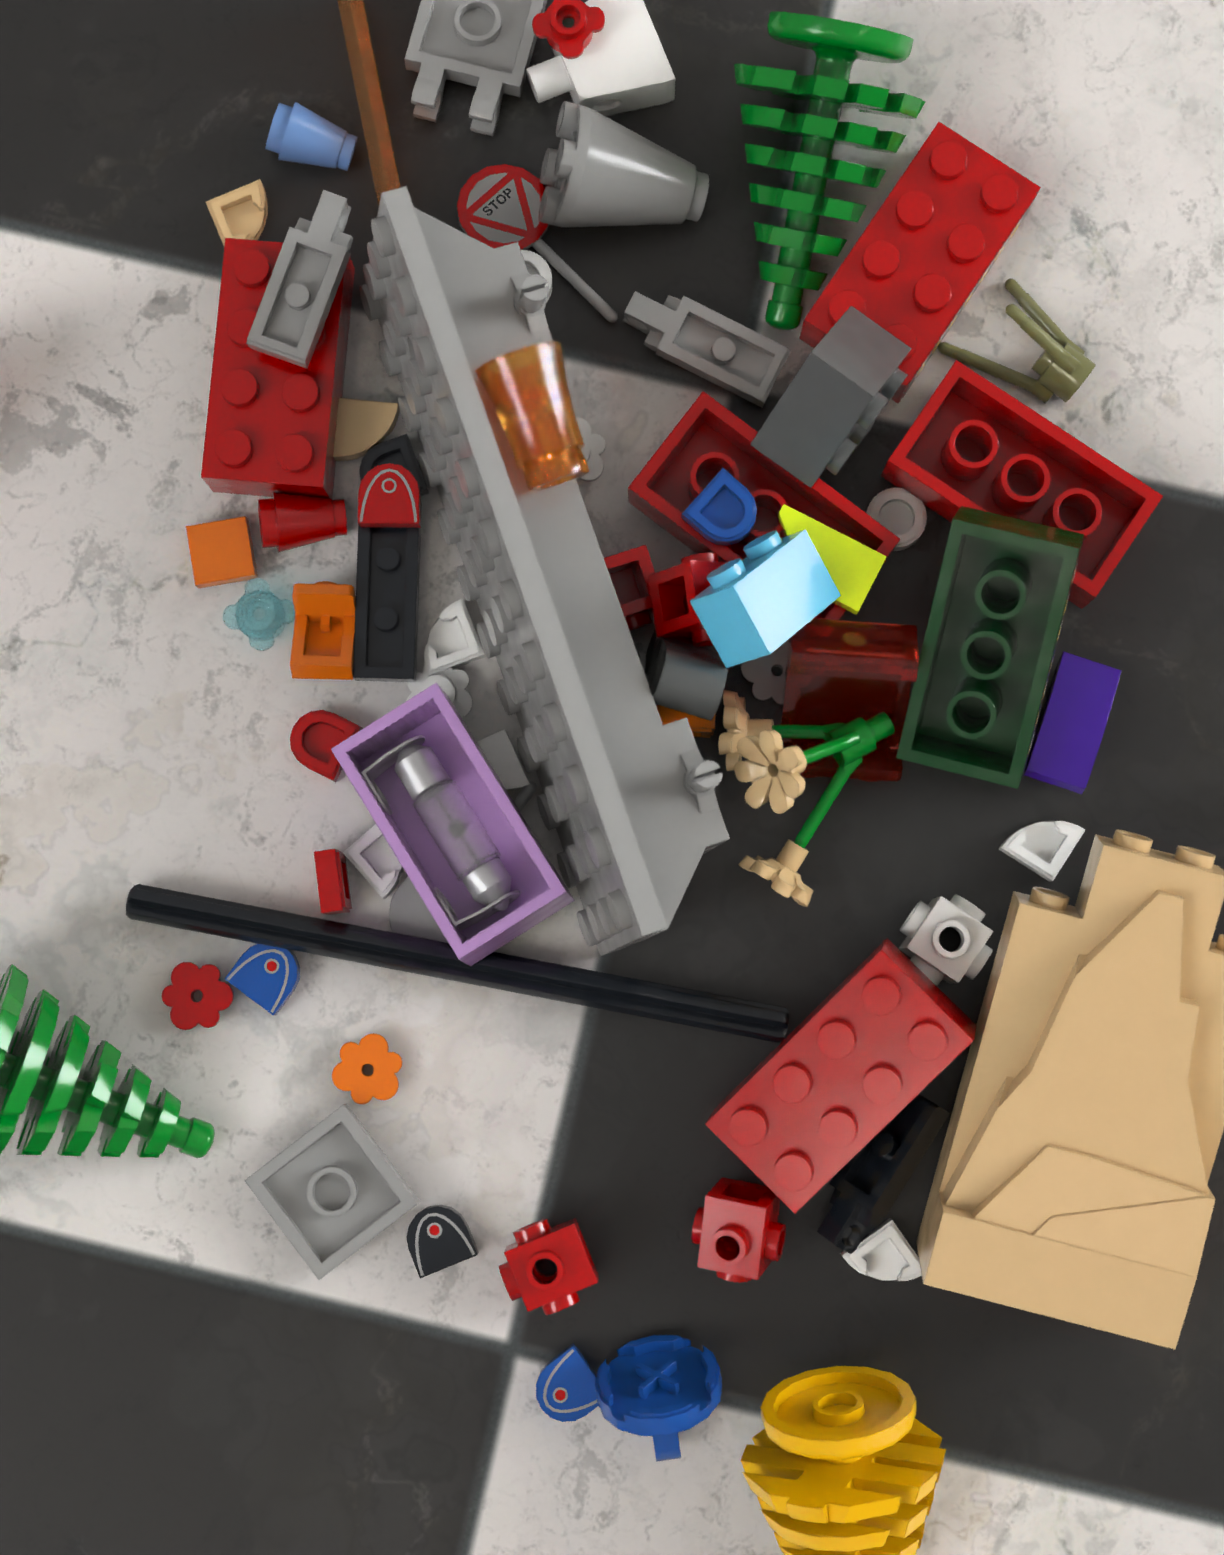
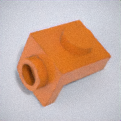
M321 581L314 584H294L292 598L295 609V623L290 658L292 678L353 680L356 605L354 587L348 584H336L329 581Z

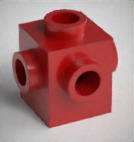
M698 553L681 558V564L648 575L657 637L692 638L693 646L695 647L714 646L690 601L710 586L706 578L707 575L728 562H719L717 553Z
M722 1177L705 1195L704 1207L698 1208L694 1218L692 1243L700 1245L697 1267L716 1271V1275L719 1278L730 1282L741 1283L752 1279L758 1280L772 1261L778 1262L783 1253L786 1225L778 1223L780 1199L767 1186Z
M545 1218L514 1231L513 1235L516 1243L508 1245L504 1251L508 1262L499 1265L502 1280L511 1300L514 1301L522 1297L528 1312L542 1306L545 1315L559 1312L578 1303L580 1299L577 1291L597 1284L599 1280V1274L576 1218L552 1228L548 1219ZM540 1259H550L557 1266V1271L552 1274H544L537 1269L536 1262Z

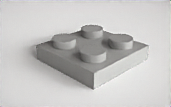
M347 1103L343 1104L244 1180L318 1280L331 1272L420 1202Z

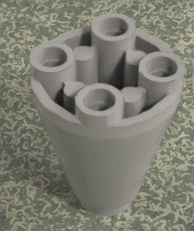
M567 101L562 103L556 125V137L561 138L558 150L547 148L540 173V183L549 186H546L542 196L538 217L539 222L559 227L682 224L685 219L696 222L700 219L708 195V174L698 172L696 165L587 106Z

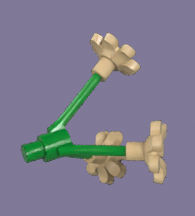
M724 690L723 725L727 732H723L719 736V755L726 754V770H735V775L740 782H752V785L745 793V800L753 809H758L769 801L775 813L782 814L794 805V798L801 795L805 790V780L799 773L806 769L807 764L833 755L839 765L838 770L795 840L788 839L776 859L773 857L764 859L758 855L756 858L746 855L738 864L744 870L754 872L766 880H771V887L778 894L786 898L791 896L799 905L808 907L814 890L805 885L801 880V875L797 873L809 853L805 847L850 775L862 763V757L877 749L876 742L895 733L893 723L889 716L882 712L866 721L861 717H857L846 724L774 725L773 719H750L749 714L746 712L745 698L738 697L737 692ZM782 738L824 739L826 742L802 751L799 746L783 748Z

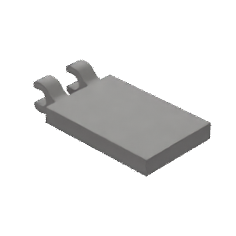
M421 0L404 58L406 70L419 73L411 96V104H415L413 117L437 122L447 79L477 87L469 111V118H472L470 131L494 136L503 93L521 98L527 76L526 68H529L537 36L533 32L532 21L536 14L545 11L548 0Z

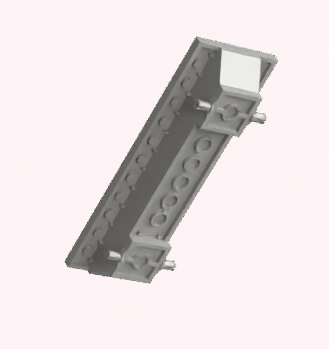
M404 186L381 193L377 218L371 219L373 241L367 242L369 263L363 265L365 284L359 286L361 301L370 321L378 319L385 340L379 341L380 355L388 376L398 375L405 396L398 398L404 425L408 432L416 430L418 432L424 452L418 453V462L425 484L428 488L437 487L444 508L439 509L437 514L442 534L448 545L457 544L464 565L457 567L462 591L468 602L476 599L484 621L477 624L481 646L487 658L496 656L503 676V679L497 681L501 703L508 716L516 713L523 736L517 738V746L522 763L528 773L536 771L544 794L537 796L540 815L547 830L556 828L564 850L557 854L561 875L568 888L576 886L584 908V910L577 912L582 935L589 947L597 945L600 956H603L667 930L702 855L730 839L714 790L715 786L721 782L722 772L715 774V771L720 769V766L714 761L703 760L687 717L663 725L545 394V390L559 361L544 313L546 297L549 292V286L545 287L546 279L540 275L529 274L518 242L492 248L414 208L407 187Z

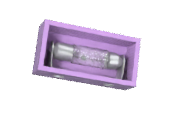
M437 683L331 749L460 961L469 966L474 965L575 901L453 703Z

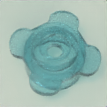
M261 578L249 580L245 584L244 595L235 605L227 606L223 612L225 625L229 629H239L249 637L250 645L259 651L270 649L274 645V638L283 631L286 624L292 623L295 619L294 604L288 599L280 600L270 592L269 584ZM258 609L265 611V617L261 620H257L254 617V613Z

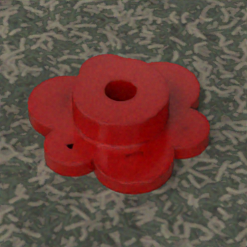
M182 962L173 969L171 973L173 985L165 987L161 997L165 1005L172 1007L170 1018L177 1028L189 1030L198 1024L205 1028L214 1027L220 1020L219 1011L227 1009L232 1004L234 999L233 989L226 982L219 981L221 973L215 965L206 964L199 968L194 963ZM197 990L201 991L203 995L199 1002L194 999V993Z

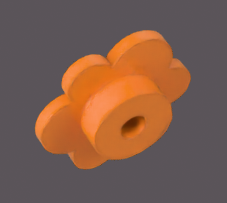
M375 1033L368 1034L360 1040L359 1045L355 1042H348L341 1047L340 1058L342 1062L334 1067L332 1081L338 1089L351 1091V1097L355 1103L366 1104L373 1097L378 1100H388L397 1093L399 1081L395 1073L400 1071L402 1067V1058L395 1052H389L388 1042L383 1036ZM366 1064H371L374 1068L373 1074L370 1076L364 1073L363 1069Z

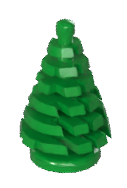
M771 11L767 32L772 39L791 46L812 50L816 55L813 75H797V71L758 65L734 64L736 84L756 91H771L772 95L795 100H809L807 113L785 112L786 110L740 104L743 125L802 137L799 152L745 143L747 164L795 173L792 190L749 183L751 202L788 209L785 227L754 222L756 241L781 246L777 263L758 260L760 279L775 283L772 300H768L765 320L773 328L793 330L800 325L804 307L801 306L804 289L819 291L828 273L810 270L813 252L838 257L847 242V239L817 234L820 216L858 223L867 206L824 197L827 180L877 188L886 172L883 169L832 159L834 145H849L860 149L897 153L906 135L893 131H880L872 126L853 122H839L842 108L859 109V112L916 119L926 101L906 93H889L890 89L863 83L849 84L851 68L856 59L881 63H901L911 53L912 38L889 30L848 21L800 13Z
M13 964L7 968L6 973L3 974L0 980V1154L11 1139L19 1116L23 1114L29 1098L32 1099L20 1132L16 1148L19 1149L17 1155H41L56 1131L62 1110L68 1112L61 1131L64 1134L57 1152L61 1156H81L94 1136L99 1122L104 1124L97 1150L100 1157H120L133 1135L140 1136L137 1150L139 1157L159 1158V1155L163 1154L167 1145L178 1148L180 1153L194 1158H202L208 1153L214 1142V1127L210 1123L194 1117L188 1119L179 1116L181 1101L165 1088L159 1093L154 1104L146 1102L152 1080L135 1065L132 1064L131 1069H128L118 1090H112L118 1073L116 1068L122 1052L107 1041L101 1040L100 1045H97L86 1065L82 1079L78 1078L90 1038L88 1033L91 1026L76 1015L70 1016L69 1021H66L56 1039L51 1057L49 1058L48 1056L45 1065H43L60 1008L58 1006L59 1000L44 989L38 993L37 998L35 997L25 1015L21 1030L17 1032L8 1053L7 1051L23 1007L29 979L25 973Z

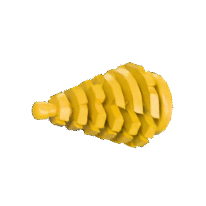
M832 1366L808 1370L782 1380L769 1390L760 1407L765 1429L752 1437L755 1445H746L741 1463L745 1470L742 1473L751 1491L757 1495L762 1508L761 1511L770 1528L774 1530V1535L781 1552L784 1555H915L917 1548L920 1549L924 1534L926 1515L929 1516L935 1485L939 1480L946 1449L940 1448L943 1438L915 1418L917 1410L916 1397L909 1384L890 1372L870 1367Z

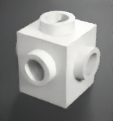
M954 894L950 901L942 896L933 898L928 905L920 900L900 928V932L907 937L899 947V950L911 957L910 960L936 986L940 984L942 979L949 984L959 983L964 975L973 980L989 959L993 949L985 945L993 931L981 923L986 914L957 894ZM947 927L957 930L961 937L960 946L953 952L943 949L939 942L940 933Z

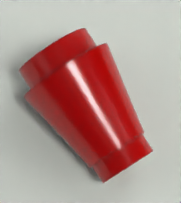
M273 492V498L258 499L262 548L277 547L279 553L335 538V536L347 535L344 499L332 500L331 498Z

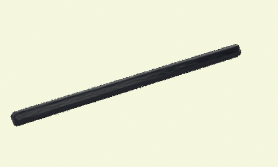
M141 884L134 885L127 897L126 916L128 918L163 926L776 1043L784 1040L789 1024L788 1010L785 1007L498 952H493L474 965L469 966L457 958L449 943Z

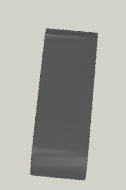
M655 628L646 652L644 673L655 704L711 721L723 695L728 668L725 667L714 646L695 647L693 646L692 638L657 637Z

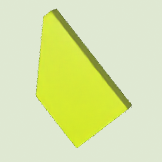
M783 504L778 518L785 536L806 529L841 595L833 603L857 615L887 556Z

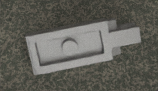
M323 190L312 221L300 217L295 228L289 227L246 343L249 348L308 369L351 255L350 248L353 238L351 235L343 233L351 211L347 198Z
M635 291L623 313V322L648 335L644 345L656 351V355L762 408L791 352L787 347L684 295L681 300L668 295L662 305Z

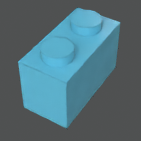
M806 529L780 538L775 530L751 541L743 548L747 556L745 559L741 560V558L732 560L708 574L706 578L710 586L690 601L726 668L771 654L841 596Z

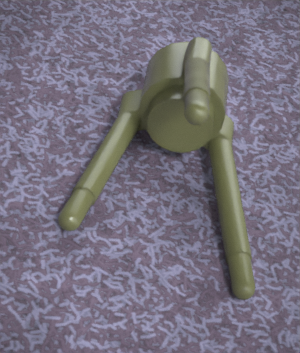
M1011 278L1006 280L1005 287L1030 317L1015 304H1009L1006 307V313L1044 349V352L1031 368L1040 375L1037 380L947 342H941L938 345L940 353L1023 388L1044 403L1053 394L1066 403L1096 366L1095 363L1083 355L1085 351L1073 343L1016 280Z

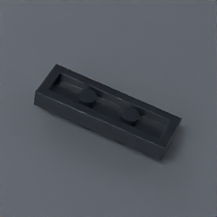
M358 525L353 678L355 681L416 682L421 528L360 527Z

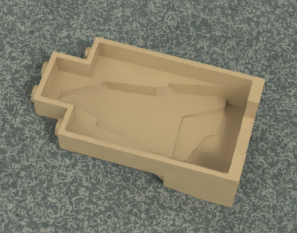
M1115 830L1113 839L1095 834L1075 906L1068 905L1069 896L1047 888L1032 887L1030 895L1013 891L976 1024L974 1041L970 1046L916 1244L924 1285L1176 1350L1196 1283L1215 1203V1197L1207 1184L1224 1130V934H1219L1217 943L1212 942L1224 901V870L1220 866L1214 865L1216 856L1206 851L1179 845L1176 854L1151 849L1153 840L1146 836L1124 830Z

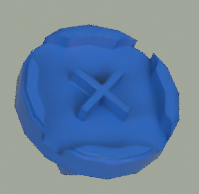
M652 1335L628 1342L617 1349L618 1357L613 1359L608 1365L607 1360H604L598 1368L595 1381L597 1402L603 1417L619 1430L638 1436H653L656 1462L681 1458L678 1432L689 1430L707 1419L717 1407L721 1398V1370L713 1352L704 1346V1352L691 1347L690 1339L676 1335Z

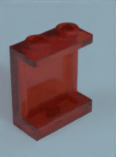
M812 619L789 638L780 725L846 724L857 717H861L866 721L885 712L893 723L895 733L876 742L877 749L862 757V763L849 778L866 782L880 780L900 781L903 765L902 759L896 757L906 719L911 682H916L918 674L917 626ZM782 738L783 748L799 746L802 751L826 742L824 739ZM833 755L807 764L806 769L799 774L805 778L833 777L839 765Z

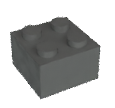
M850 306L810 352L750 445L810 488H812L826 469L836 476L852 452L856 450L876 422L875 419L884 406L889 403L908 376L899 369V366L912 348L853 306Z

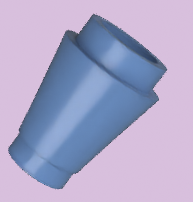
M295 102L293 107L279 103L270 127L265 149L278 153V160L334 169L339 168L348 171L358 136L347 133L346 130Z

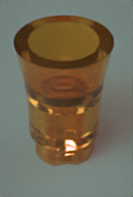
M546 342L515 350L488 361L475 370L503 427L518 469H523L529 491L549 489L580 478L589 472L586 459L581 450L585 444L575 417L566 380L561 342Z

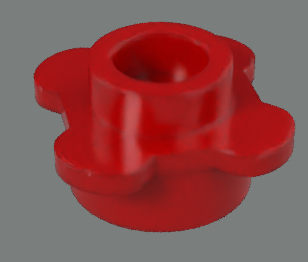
M554 0L545 12L534 16L532 28L538 38H546L549 45L554 50L560 52L564 58L575 59L583 54L584 49L591 42L593 33L600 32L604 28L605 16L599 7H589L581 0ZM566 18H571L574 20V25L572 27H565L563 21Z

